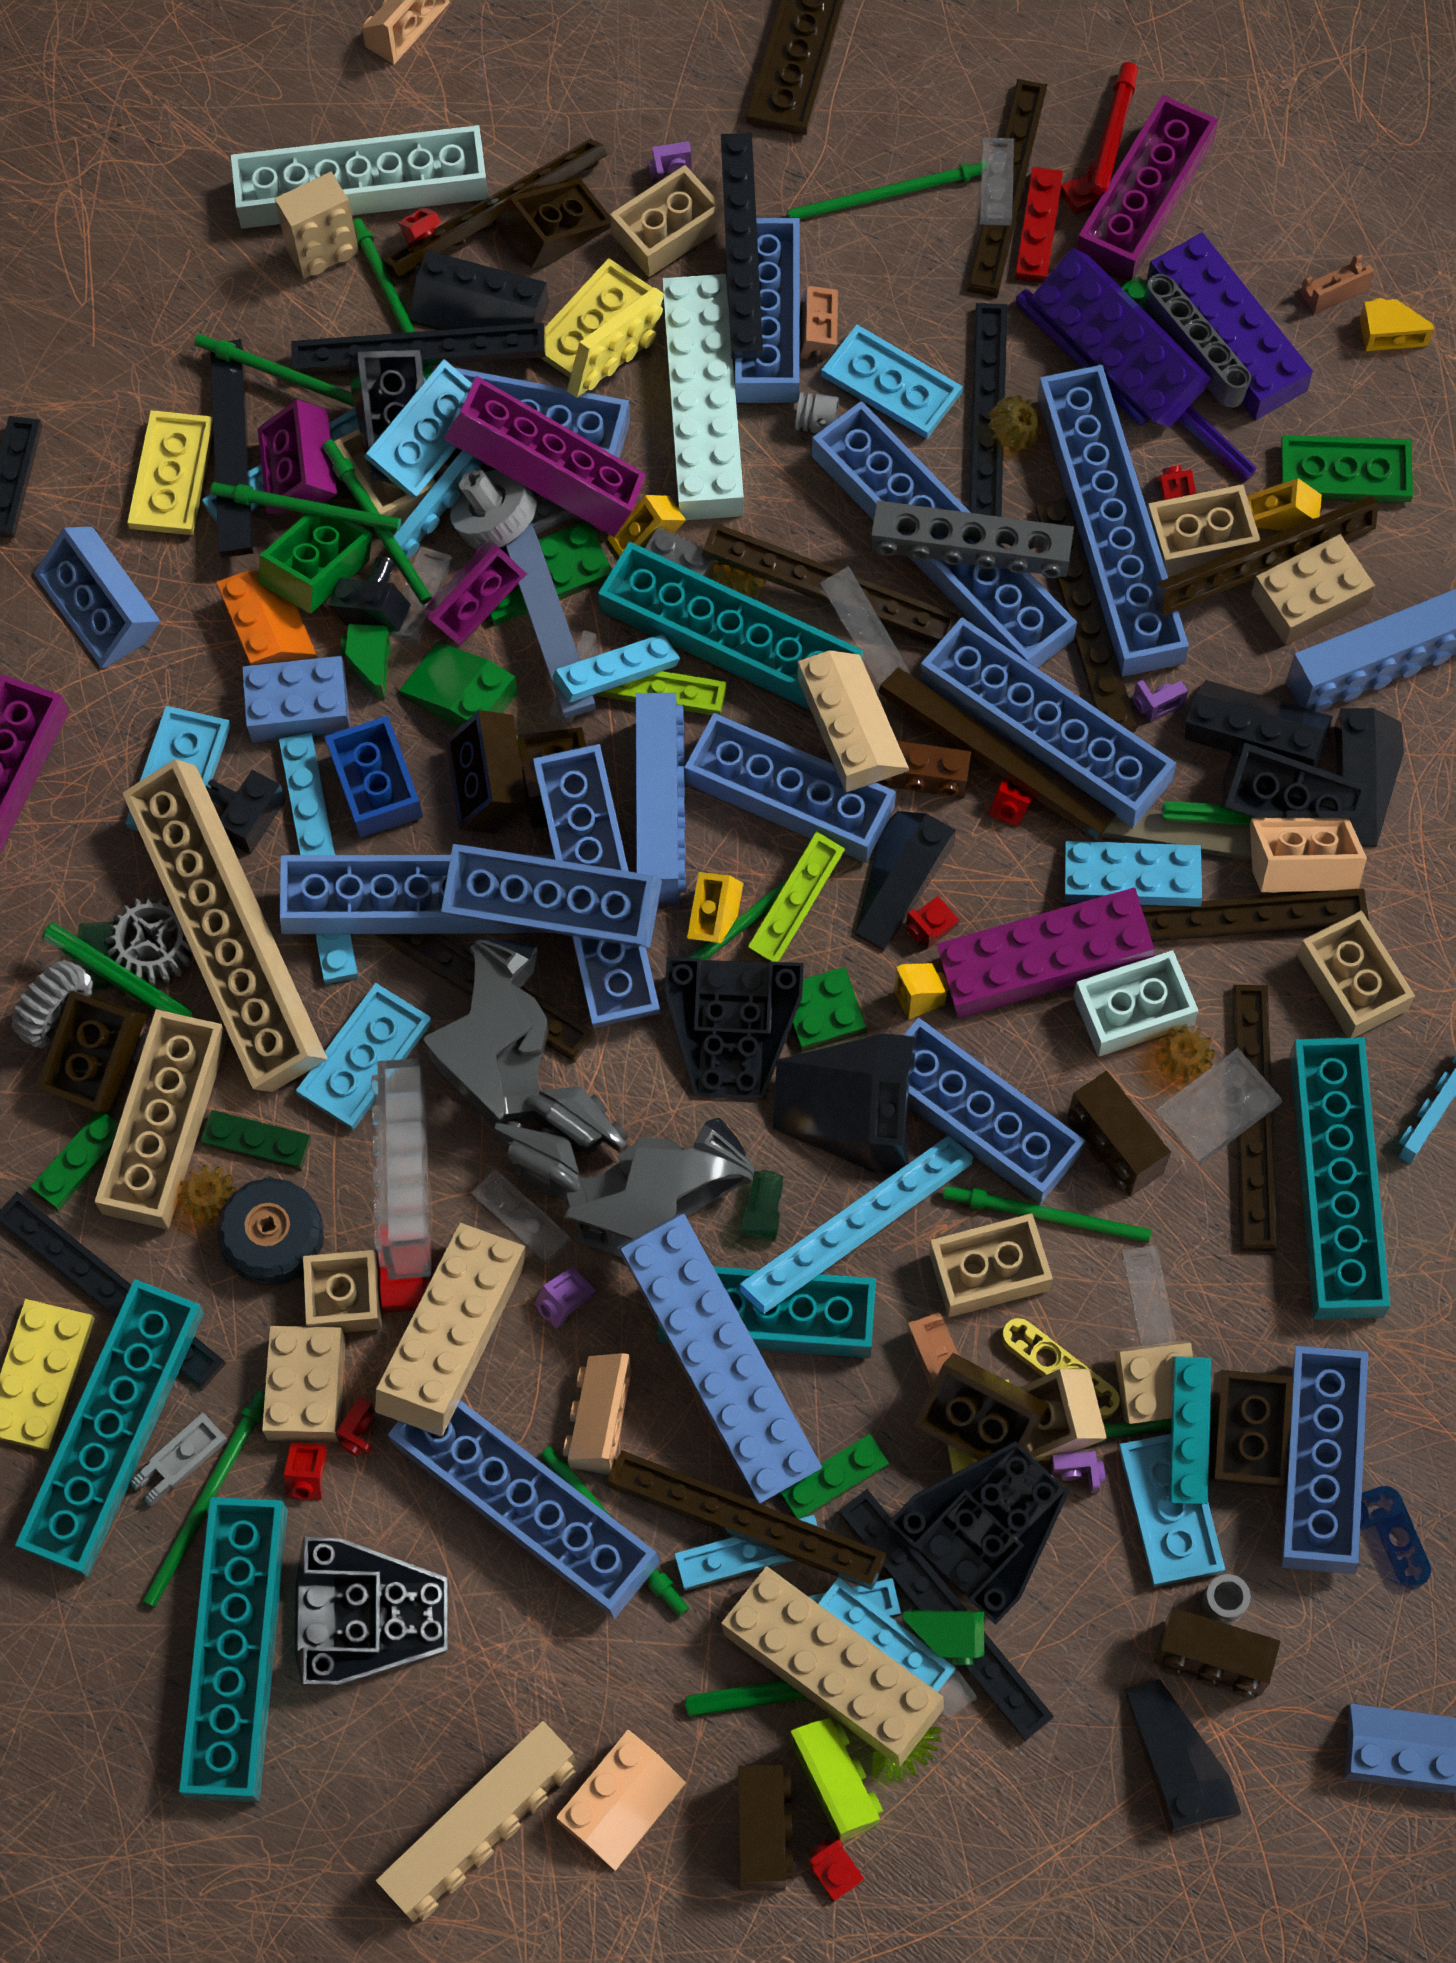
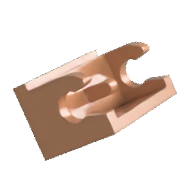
M1362 254L1354 256L1351 264L1316 280H1313L1312 276L1303 280L1302 286L1299 287L1298 291L1313 314L1369 290L1374 270L1370 264L1362 268Z
M814 286L806 287L800 301L799 359L807 360L811 356L812 351H820L821 360H824L829 356L832 348H836L838 290Z
M941 1313L909 1322L907 1325V1335L930 1389L943 1363L952 1353L959 1355Z

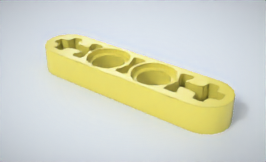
M1012 1319L1003 1329L1002 1341L1007 1350L1042 1377L1058 1369H1089L1025 1319ZM1020 1329H1023L1025 1331L1024 1338L1031 1345L1034 1339L1039 1341L1034 1345L1030 1355L1025 1353L1029 1345L1024 1341L1018 1340L1016 1343L1011 1341L1013 1335L1011 1330L1018 1332ZM1049 1349L1053 1351L1057 1358L1056 1362L1049 1367L1041 1365L1036 1358L1040 1350ZM1089 1369L1092 1382L1096 1385L1094 1387L1095 1394L1101 1398L1105 1394L1110 1397L1109 1405L1111 1408L1103 1406L1100 1409L1102 1419L1110 1418L1118 1409L1120 1402L1119 1394L1114 1387Z

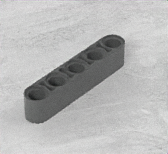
M1164 274L1153 275L1147 283L1142 299L1143 310L1213 378L1206 387L1218 402L1226 407H1237L1242 404L1251 381V374L1173 279Z

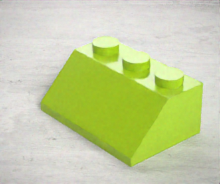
M831 1717L791 1730L790 1743L837 1840L839 1839L843 1843L879 1825L880 1817L878 1814L883 1812L882 1806L875 1792L867 1793L861 1781L866 1778V1774L858 1758L856 1757L851 1760L845 1748L850 1742L842 1725L834 1726Z

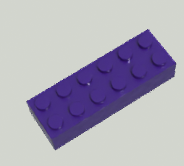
M1203 232L1150 261L1146 282L1148 283L1149 279L1157 274H1164L1173 279L1251 374V381L1242 404L1255 421L1308 391L1313 370Z
M1072 248L1031 296L1098 365H1103L1104 371L1155 423L1171 428L1213 379L1088 254Z

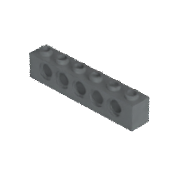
M877 500L871 535V551L885 556L905 555L916 560H942L951 565L964 563L976 565L982 569H991L993 567L1009 569V571L1019 574L1025 572L1039 573L1048 578L1067 577L1074 527ZM901 531H910V532H912L913 534H911V535H902V534H900L899 532H901ZM942 535L945 537V539L937 540L934 539L932 536ZM968 539L976 540L978 543L968 544L965 541ZM999 544H1007V545H1009V546H1011V547H1010V548H1007V549H1003V548H1000L998 545H999ZM1039 548V549L1043 550L1044 552H1042V553H1035V552L1031 551L1030 549Z

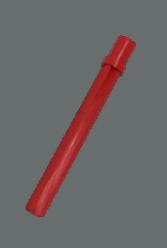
M1125 62L1120 66L1118 78L1114 83V94L1089 187L1090 191L1096 193L1097 196H1102L1104 192L1108 191L1131 97L1135 92L1138 67L1132 62Z

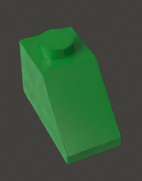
M348 624L347 636H342L341 656H346L349 669L375 697L385 700L391 646L388 626Z
M910 1610L903 1612V1619L939 1657H950L952 1665H972L973 1658L984 1656V1611Z

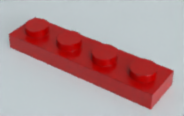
M1032 167L1016 280L1043 283L1048 276L1063 171Z

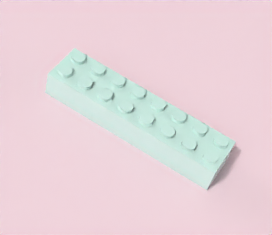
M479 125L231 155L235 204L241 229L280 224L274 198L329 172L333 173L349 199L352 215L489 198Z
M726 274L663 278L679 510L686 520L744 516V495L733 359H731Z

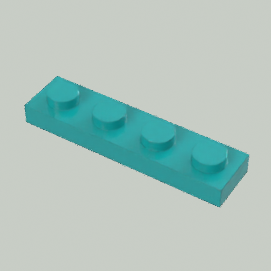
M1173 1356L1169 1502L1208 1504L1211 1358Z

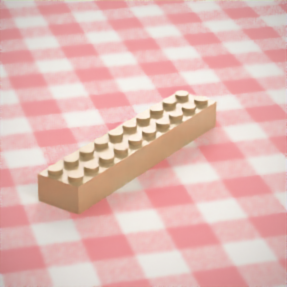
M174 759L122 794L252 1089L274 1092L328 1060L196 765Z

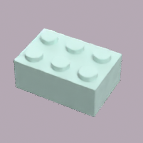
M1173 950L1076 982L1073 995L1098 1057L1193 1026L1198 1014V1008Z

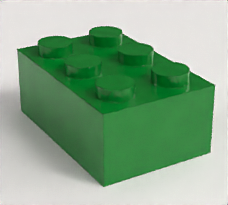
M306 514L259 555L258 583L311 614L333 594L340 578L350 579L370 561L372 533L353 522Z

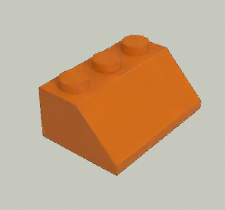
M247 570L217 582L223 603L250 666L317 658L296 605L259 584L258 571Z

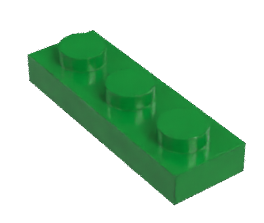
M97 1111L30 1186L31 1189L59 1211L110 1154L119 1123L106 1113Z
M868 1434L821 1463L822 1468L784 1489L779 1494L795 1518H804L888 1468L889 1462L871 1434Z

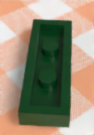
M211 1110L201 1143L205 1147L302 1171L312 1139L309 1134Z

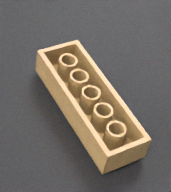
M155 1010L96 1195L95 1204L102 1215L169 1230L228 1040L222 1024Z
M463 1223L458 1225L376 1388V1413L443 1436L523 1271L524 1245Z
M767 1566L721 1623L725 1637L899 1767L944 1710V1696Z
M542 1721L375 1881L412 1922L418 1917L422 1921L425 1920L437 1909L439 1904L436 1900L444 1892L448 1891L451 1894L465 1882L467 1878L464 1876V1873L475 1864L477 1867H480L492 1856L494 1850L491 1847L498 1840L503 1838L506 1841L520 1829L522 1825L519 1820L529 1811L535 1814L547 1803L549 1798L546 1794L556 1785L562 1788L576 1774L574 1767L577 1765L574 1753Z

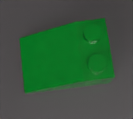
M437 642L399 690V693L458 729L478 710L503 713L518 694L515 676L490 660Z

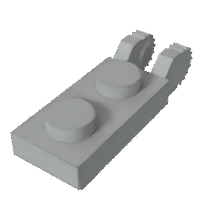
M202 1413L149 1460L150 1463L131 1480L130 1485L135 1490L144 1487L159 1472L164 1479L145 1498V1502L149 1506H154L172 1488L175 1489L227 1443L228 1439Z

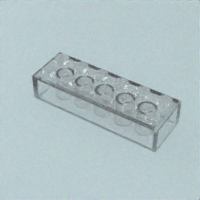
M420 1059L377 1061L378 1075H372L371 1081L372 1093L376 1101V1105H372L373 1125L376 1126V1135L373 1136L374 1157H377V1166H373V1178L378 1196L374 1197L375 1218L378 1219V1229L374 1230L375 1248L378 1250L379 1265L380 1267L386 1266L389 1280L430 1277L431 1245L427 1104Z

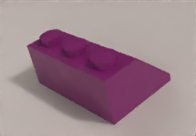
M296 399L257 428L264 492L319 503H325L337 494L335 473L332 470L334 465L322 448L326 441L331 440L327 409ZM266 506V513L269 514L292 512L291 510Z
M489 539L484 546H481L475 552L469 562L453 575L452 580L440 593L430 600V603L423 612L436 626L458 645H461L519 584L518 582L527 573Z

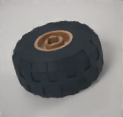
M273 1177L246 1183L229 1196V1199L222 1206L219 1213L217 1237L224 1259L239 1276L258 1285H281L304 1274L303 1256L319 1255L324 1241V1226L316 1203L302 1187L300 1188L291 1181L275 1179Z

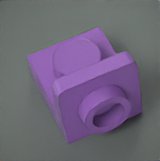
M689 141L652 147L653 160H648L650 179H656L657 183L664 179V173H673L684 165L692 169Z
M1141 680L1136 683L1133 702L1140 714L1145 713L1151 723L1185 706L1188 690L1183 682L1179 681L1173 685L1164 684L1152 694L1145 682Z
M572 1266L543 1285L535 1301V1307L544 1319L548 1320L555 1328H559L564 1324L570 1313L593 1298L596 1290Z
M1096 1451L1052 1455L1050 1468L1053 1477L1061 1476L1062 1481H1073L1083 1478L1082 1474L1087 1473L1090 1494L1098 1493L1100 1483H1105L1103 1461L1097 1462Z

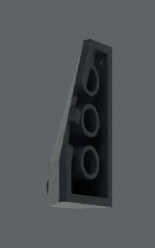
M420 350L357 352L348 362L352 398L365 454L424 383ZM366 459L371 481H390L388 477Z
M897 811L879 837L855 931L856 936L885 951L907 918V912L913 909L954 847L955 829L926 813Z
M1159 1679L1125 1689L1169 1833L1174 1834L1242 1814L1230 1776L1163 1682Z

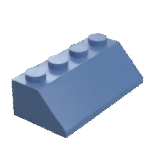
M93 527L63 528L34 572L36 578L100 668H107L144 645L161 622Z
M1349 1704L1344 1779L1456 1794V1718Z

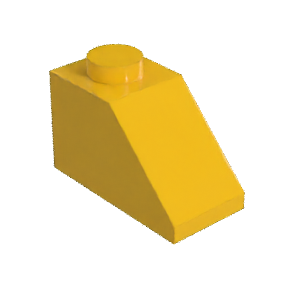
M1377 298L1364 302L1360 324L1365 351L1425 347L1429 345L1434 330L1433 324L1397 299L1385 300Z
M1298 478L1247 495L1257 528L1285 531L1320 516L1322 495Z
M645 495L633 508V511L615 537L610 535L607 539L620 557L629 541L645 548L658 527H662L663 530L667 529L668 533H675L686 519L670 496Z
M698 872L687 939L721 944L738 917L744 883L729 875Z
M932 963L902 964L896 967L894 993L908 1020L945 1005L947 991H949L948 982L942 972H936Z

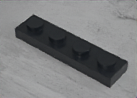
M8 417L0 448V536L15 538L42 430V424L39 419Z

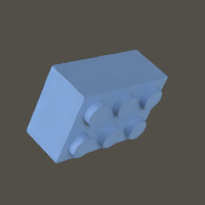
M342 656L242 667L246 724L252 743L277 741L279 738L312 732V736L330 735L351 728L347 679Z

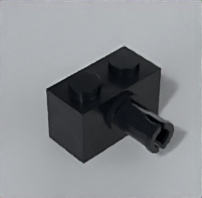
M378 556L368 579L340 578L328 606L347 627L348 624L388 626L389 631L400 632L411 603L393 583H388L396 567L395 562L387 557Z
M251 770L237 791L211 779L208 785L212 787H205L212 802L226 809L220 820L231 844L251 854L286 801L281 784L254 770Z

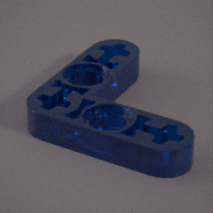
M1381 1486L1363 1492L1360 1531L1375 1526L1400 1584L1409 1589L1422 1587L1431 1576V1566L1401 1495L1397 1490L1389 1486ZM1380 1495H1383L1385 1500L1392 1499L1393 1504L1389 1508L1390 1512H1386L1384 1507L1378 1508L1371 1513L1374 1519H1369L1367 1506L1370 1507L1377 1504L1380 1500ZM1401 1528L1407 1532L1409 1542L1406 1546L1398 1547L1392 1544L1389 1538V1533L1392 1529ZM1411 1549L1415 1550L1416 1553L1411 1554L1409 1558L1414 1567H1421L1422 1572L1418 1575L1419 1580H1415L1413 1575L1406 1576L1405 1571L1409 1567L1406 1556L1399 1560L1397 1555H1404Z

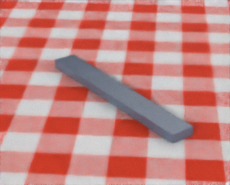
M531 521L528 527L517 538L506 544L505 547L508 556L527 573L518 582L564 719L596 710V705L592 695L569 703L552 678L555 669L579 662L580 658Z

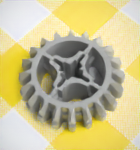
M149 895L146 904H142L139 899L135 898L134 904L136 907L130 909L129 906L123 905L124 915L114 914L113 920L116 925L107 926V932L111 936L105 940L107 948L110 949L107 953L108 957L144 981L148 978L150 985L154 987L157 983V978L162 977L165 983H169V974L174 973L176 976L181 977L182 972L179 967L181 965L190 967L191 962L187 956L194 955L171 904L169 905L167 898L162 896L158 903H155L154 898ZM158 920V922L156 923H147L149 921ZM135 929L137 936L130 942L131 946L126 949L127 940ZM178 932L176 944L168 952L166 947L173 940L172 936ZM144 934H146L150 939L152 938L154 941H157L159 948L154 943H151L149 940H147ZM148 958L158 959L155 961H145Z
M62 960L53 963L51 967H46L41 975H36L35 980L32 984L28 985L25 993L21 994V1000L15 1005L16 1011L12 1014L13 1021L11 1027L19 1035L20 1039L38 1048L52 1044L70 991L92 994L93 981L83 968L70 961Z

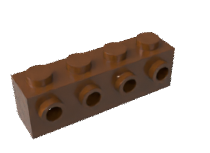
M897 741L909 771L876 782L885 787L965 798L971 751Z

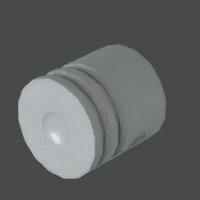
M800 392L795 430L800 431V428H803L804 432H808V429H811V433H819L837 419L839 397L816 394V397H813V393H808V396H805V392Z
M1232 1574L1216 1577L1203 1594L1202 1609L1204 1614L1209 1619L1228 1625L1234 1624L1239 1621L1249 1606L1251 1598L1249 1587L1244 1580Z

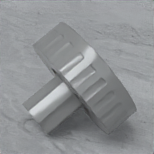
M472 469L466 472L458 483L461 489L460 497L456 504L451 507L450 513L452 525L470 547L478 550L489 539L498 547H502L517 538L528 527L535 515L537 500L530 488L513 481L509 476L497 469L485 473L482 469Z

